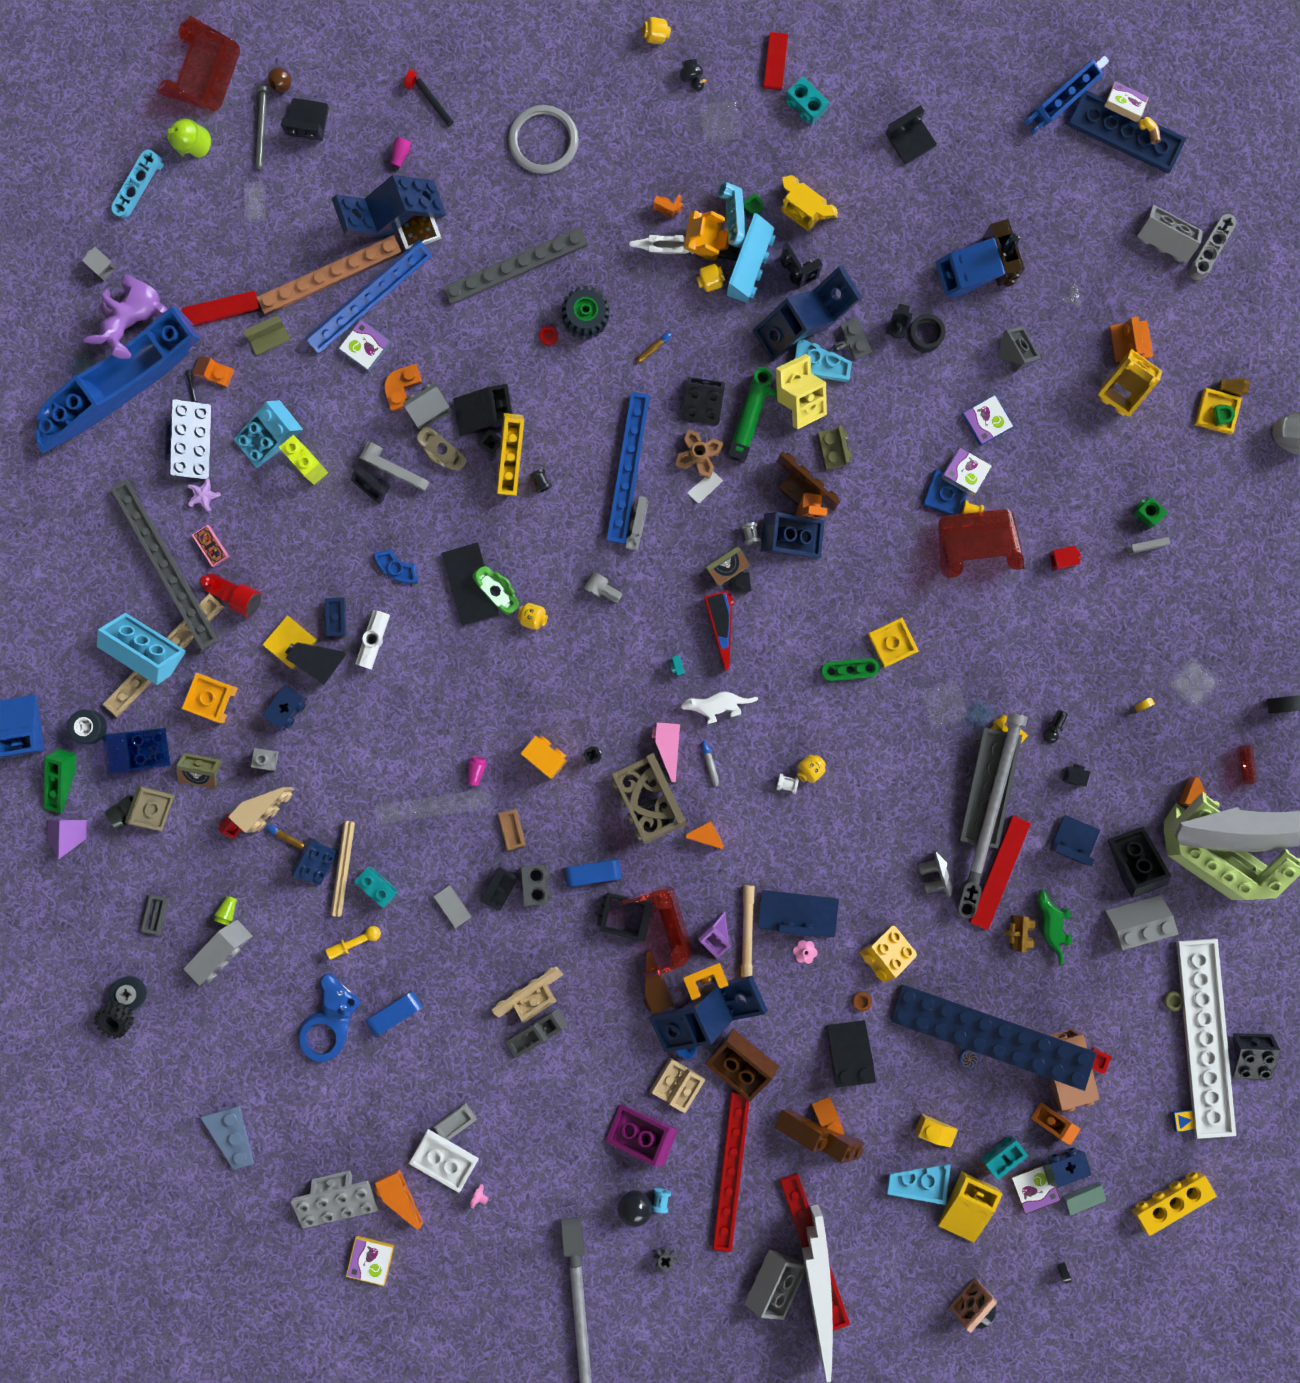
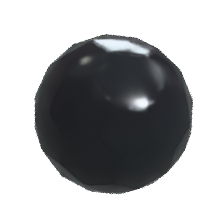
M632 1190L626 1192L618 1202V1215L622 1222L630 1227L642 1226L651 1217V1200L641 1191Z

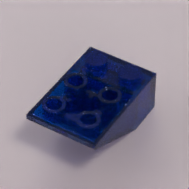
M166 728L106 734L102 737L107 775L171 766Z

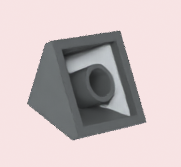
M1023 326L1007 329L1003 332L998 359L1009 361L1015 372L1041 359Z

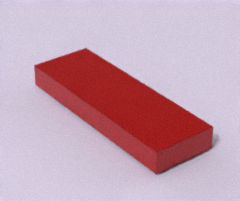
M770 32L763 89L782 91L788 34Z

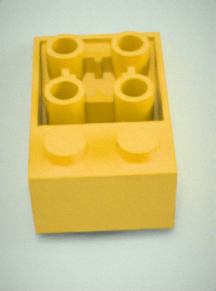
M961 1171L938 1226L971 1242H975L995 1213L1002 1197V1192L997 1187Z

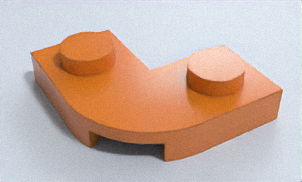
M417 364L397 369L387 377L385 393L392 412L405 408L402 404L406 402L405 399L407 398L405 388L422 383Z

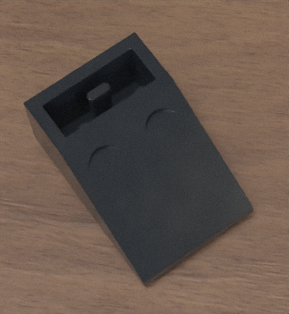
M508 384L486 387L453 398L459 436L486 432L489 429H502L503 413L513 414Z

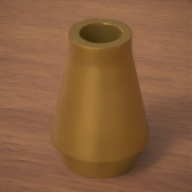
M1245 377L1221 379L1219 390L1238 396L1247 395L1250 380H1246Z

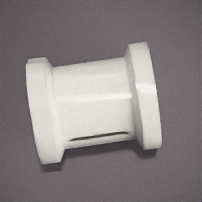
M779 774L776 790L783 789L796 794L799 777L791 778Z

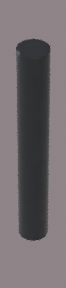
M418 78L415 84L446 125L450 127L454 124V121L421 78Z

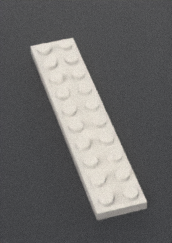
M1218 939L1176 941L1180 986L1183 997V1018L1191 1104L1195 1122L1194 1137L1200 1139L1236 1136Z

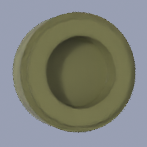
M1176 991L1167 992L1163 997L1165 1007L1172 1011L1180 1010L1183 1007L1182 994Z

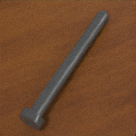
M259 85L257 86L259 112L255 167L257 170H262L267 95H270V88Z

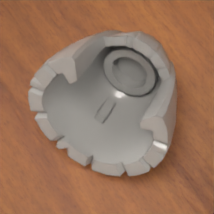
M1300 411L1279 418L1272 430V436L1276 444L1284 450L1300 455Z

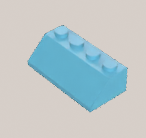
M754 213L727 291V296L748 303L749 299L755 296L757 287H754L755 282L761 279L763 270H761L762 263H767L770 254L767 252L769 246H773L776 235H773L774 227L756 213Z
M127 613L122 614L98 629L97 647L155 685L160 684L171 676L185 654L183 648Z

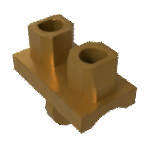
M1013 915L1010 929L1004 930V935H1009L1011 950L1027 952L1028 949L1034 948V940L1028 937V930L1035 929V920L1029 919L1026 916Z

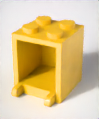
M1131 349L1102 384L1098 396H1100V400L1103 403L1114 406L1120 415L1130 417L1160 381L1162 370ZM1118 383L1128 390L1131 395L1126 398L1112 387Z

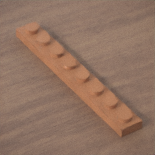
M390 236L258 296L257 299L264 314L267 316L402 254L395 236Z

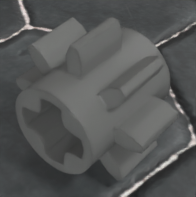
M667 1245L663 1250L657 1248L658 1256H653V1260L658 1261L655 1268L663 1269V1273L668 1269L673 1271V1263H678V1258L673 1257L675 1250H668ZM662 1257H664L665 1259L669 1257V1261H662Z

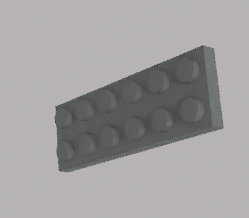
M985 727L982 729L959 837L960 841L973 844L978 843L1007 736L1005 731ZM1022 735L1018 737L989 847H999Z

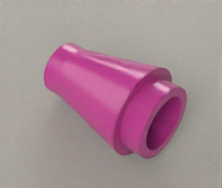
M396 137V140L393 141L391 165L401 168L411 149L410 141Z
M471 756V760L468 761V784L479 785L487 766L485 758Z

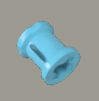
M655 1188L652 1211L668 1213L667 1203L671 1192L666 1189Z

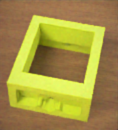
M294 435L279 447L312 484L315 485L328 474L327 470Z

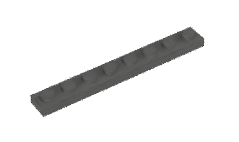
M581 227L443 286V289L452 306L587 247L588 243Z

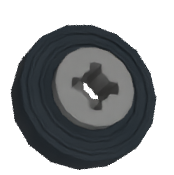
M133 976L120 978L110 989V1000L112 1002L118 1001L119 1005L123 1003L124 1008H129L128 1012L136 1010L146 999L147 990L145 984Z

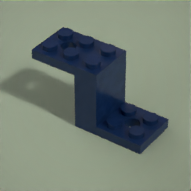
M392 175L366 198L335 195L331 198L343 233L350 235L386 238L413 216L443 218L446 215L434 180Z
M842 265L837 267L815 289L787 297L752 331L773 362L781 357L799 339L827 330L863 297ZM836 289H839L841 292L840 298L836 296ZM774 330L778 333V339L774 337Z
M753 976L728 980L729 986L719 988L717 983L705 985L699 991L701 996L693 1001L691 999L684 1008L652 1014L649 1020L664 1052L712 1044L733 1020L765 1015L768 1009ZM739 995H742L746 999V1002L740 999ZM671 1027H673L677 1031V1033L672 1031Z

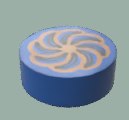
M964 1049L959 1054V1062L966 1069H974L979 1064V1055L974 1051Z

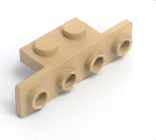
M558 967L546 970L544 975L538 979L531 980L526 987L516 990L508 999L498 1002L492 1009L493 1014L501 1017L515 1008L521 1021L525 1023L556 1002L548 985L563 976L562 971Z

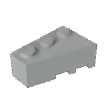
M236 920L218 931L186 965L184 970L199 986L206 981L210 983L217 976L216 972L225 968L229 963L228 960L235 957L241 951L240 948L253 936Z

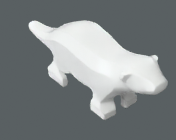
M649 235V238L629 242L631 247L642 248L654 253L685 254L690 252L692 255L694 254L684 249L685 237L683 235Z
M722 691L706 699L689 698L685 700L681 708L683 710L696 711L708 718V725L717 722L715 714H720L724 711H732L730 713L731 717L740 715L741 709L737 704L752 703L757 701L758 697L747 699Z

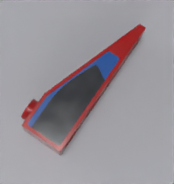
M726 590L704 597L724 671H728L730 667L731 606L734 605L732 595H728Z

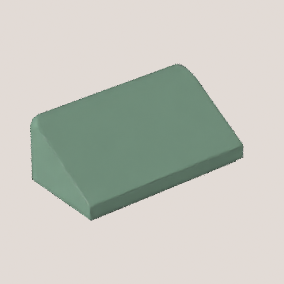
M1099 1182L1062 1196L1070 1216L1106 1201L1103 1187Z

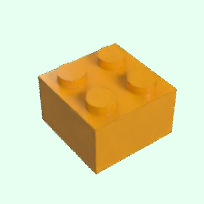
M535 736L521 752V755L550 779H553L567 763V760L564 759L567 755L558 748L553 750L550 747L552 743L544 736L540 738Z

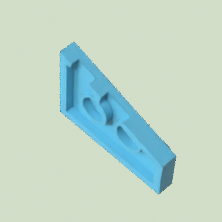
M805 338L797 341L795 359L804 354L810 356L811 374L818 378L849 382L851 361L833 352H828L821 348L820 345L813 344L805 340Z

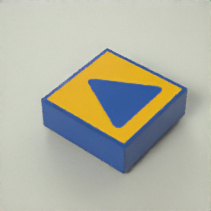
M1192 1109L1172 1111L1176 1132L1195 1130L1194 1112Z

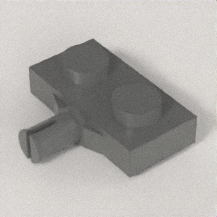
M858 318L840 325L839 328L843 335V341L834 344L836 352L846 348L851 353L854 361L872 354V349Z

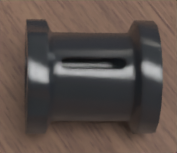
M539 469L529 475L537 488L535 490L536 493H542L552 488L551 483L548 482L545 476L546 472L544 469Z
M593 746L587 748L584 752L585 760L590 764L598 763L602 756L601 751ZM596 750L595 753L598 755V758H594L591 761L590 757L587 756L588 752Z

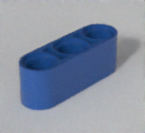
M619 859L564 867L567 887L622 878Z
M411 991L365 1022L376 1038L423 1008L415 993Z

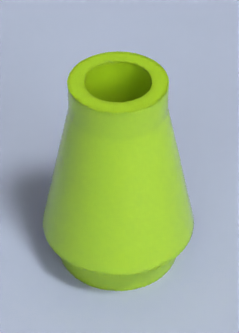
M226 896L214 914L216 916L214 921L227 926L230 922H233L237 899Z

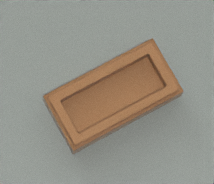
M517 809L498 813L507 851L526 846Z

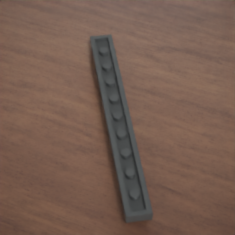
M125 479L111 487L110 489L201 650L205 651L220 642L219 637L130 480Z

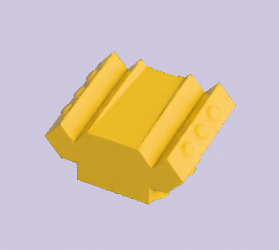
M791 175L782 177L784 188L788 194L783 199L784 204L781 210L805 230L810 231L819 220L838 218L837 208L834 205H827L825 198L821 197L806 184L799 183L798 178Z

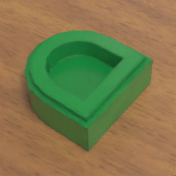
M754 193L743 202L744 211L748 215L754 216V213L761 214L763 202L757 193Z
M1229 405L1214 406L1212 408L1216 426L1226 425L1235 417V411Z

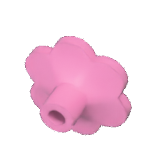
M800 940L793 949V953L796 955V960L799 963L805 962L810 964L818 954L812 941Z
M483 1184L475 1191L470 1203L473 1209L478 1202L486 1205L489 1197L483 1195Z

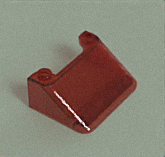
M188 16L180 23L178 29L180 39L190 45L176 83L171 80H163L159 83L156 92L196 107L217 111L222 106L240 55V47L229 37L196 18Z
M999 509L947 515L939 520L938 534L941 573L947 578L957 577L963 572V561L1006 556L1007 564L1010 568L1014 570L1024 569L1023 552L1012 511Z

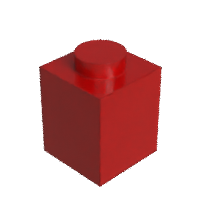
M1076 545L1049 552L1053 571L1075 567L1080 564L1081 554L1077 550Z

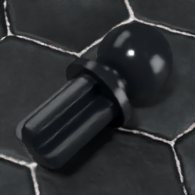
M1063 710L1056 712L1052 722L1048 724L1051 728L1045 730L1043 738L1047 743L1057 742L1059 739L1058 731H1063L1062 726L1068 716Z

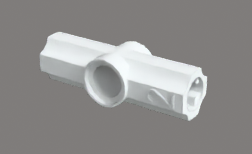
M373 610L367 631L362 638L363 642L355 663L356 665L372 670L379 647L383 643V635L390 618L389 614ZM371 635H376V643L372 645L369 644V637Z

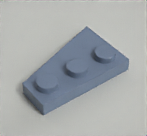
M240 1106L200 1117L233 1170L254 1163Z

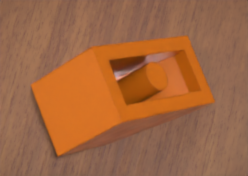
M1040 1102L1031 1117L1036 1123L1069 1145L1073 1143L1081 1128L1042 1102Z

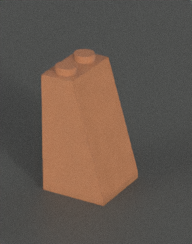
M1073 1028L1050 1035L1087 1048L1084 1034ZM1091 1070L1085 1091L1048 1078L1056 1105L1064 1112L1074 1111L1080 1105L1090 1106L1094 1104V1101L1100 1100L1093 1070Z

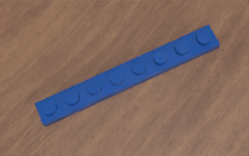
M418 240L305 337L318 354L432 257L422 241Z
M631 392L607 535L608 542L626 544L650 395Z

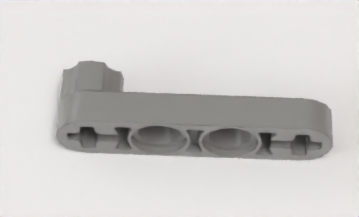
M1225 214L1217 221L1189 269V275L1193 280H1201L1211 271L1212 265L1236 226V219L1233 215ZM1227 220L1229 226L1222 231L1221 229L1225 225L1224 222ZM1214 235L1221 238V244L1213 242ZM1204 251H1209L1212 254L1211 260L1204 258ZM1201 264L1204 265V266L1202 267V269L1199 270L1198 267H1199Z
M367 442L359 457L362 461L382 471L386 470V473L400 480L403 479L402 481L420 490H426L429 484L427 480L379 457L383 449L372 442Z

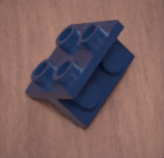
M308 837L291 870V875L295 878L321 885L338 851L323 845L314 838Z

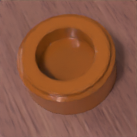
M859 991L853 995L852 1004L856 1010L863 1012L871 1007L872 999L868 993Z

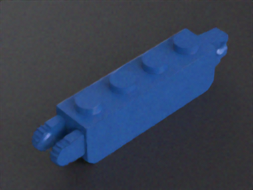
M1106 56L1101 57L1096 62L1092 59L1084 64L1030 112L1031 115L1023 123L1024 125L1030 124L1033 119L1037 122V125L1030 131L1032 135L1052 122L1104 75L1101 69L1109 62Z

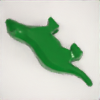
M1041 889L1036 897L1037 904L1042 913L1041 933L1047 944L1056 952L1058 964L1062 966L1063 953L1060 944L1072 945V935L1063 933L1062 919L1071 918L1070 909L1063 908L1062 911L1059 910L1050 901L1045 890Z

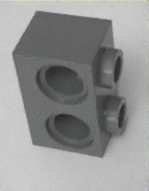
M546 864L522 866L524 906L548 904L549 899H552L551 888L547 887V880H550V869L546 868ZM533 870L541 872L540 880L532 879L531 872ZM535 889L542 891V899L537 900L533 897Z

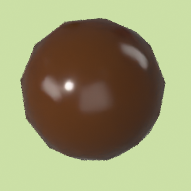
M281 67L274 68L268 74V82L274 91L282 93L290 88L291 76L287 70Z

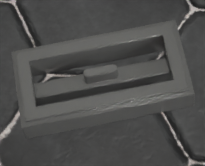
M149 894L140 932L157 936L161 935L170 897ZM157 899L150 929H147L153 900ZM161 900H162V901H163V903H162V908H161V912H160V916H159V920H158L157 929H156V931H155L154 929H155V925H156V921H157V917H158V912H159V908H160V904H161Z

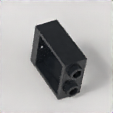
M608 892L607 896H603L601 907L605 908L603 915L599 914L597 926H600L599 931L645 942L654 902ZM612 898L645 906L639 933L606 926Z

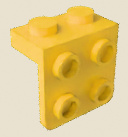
M895 926L889 927L875 943L864 947L859 952L864 961L869 964L883 983L896 978L917 956L916 951Z

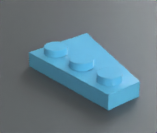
M946 1164L889 1173L886 1194L946 1205L951 1165Z

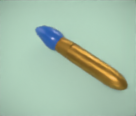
M672 332L663 334L660 339L642 352L636 359V363L645 361L659 347L667 343L672 336Z
M274 825L265 826L272 835H276L300 850L303 849L305 845L303 842L284 833Z

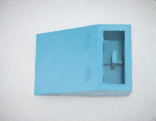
M280 400L267 401L238 433L234 441L253 465L258 468L281 450L279 447L292 435L297 437L303 429Z

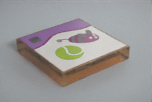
M1042 1163L1009 1175L1025 1215L1061 1201L1057 1188L1048 1185Z

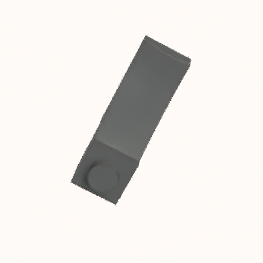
M557 1008L508 1039L506 1044L515 1058L563 1030L568 1023Z

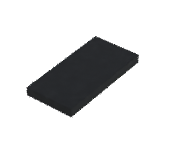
M479 543L442 552L462 626L499 616L495 604L478 587L472 577L477 569L485 566Z

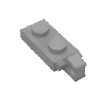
M639 496V500L635 501L634 512H636L635 520L632 519L630 523L632 534L626 538L627 549L638 551L649 503L646 497Z

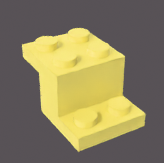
M804 354L776 368L777 401L792 410L794 428L798 430L827 415L826 382L811 374L810 356Z

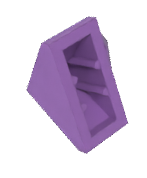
M48 820L47 840L58 859L87 839V820Z
M725 912L697 936L698 940L717 959L731 947L728 939Z

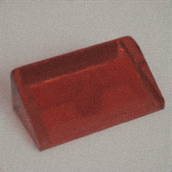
M1240 746L1243 783H1258L1254 746Z

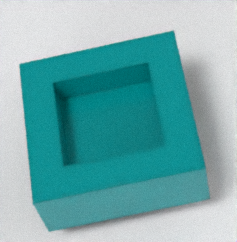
M680 655L672 657L673 662H669L672 674L676 673L677 677L684 675Z

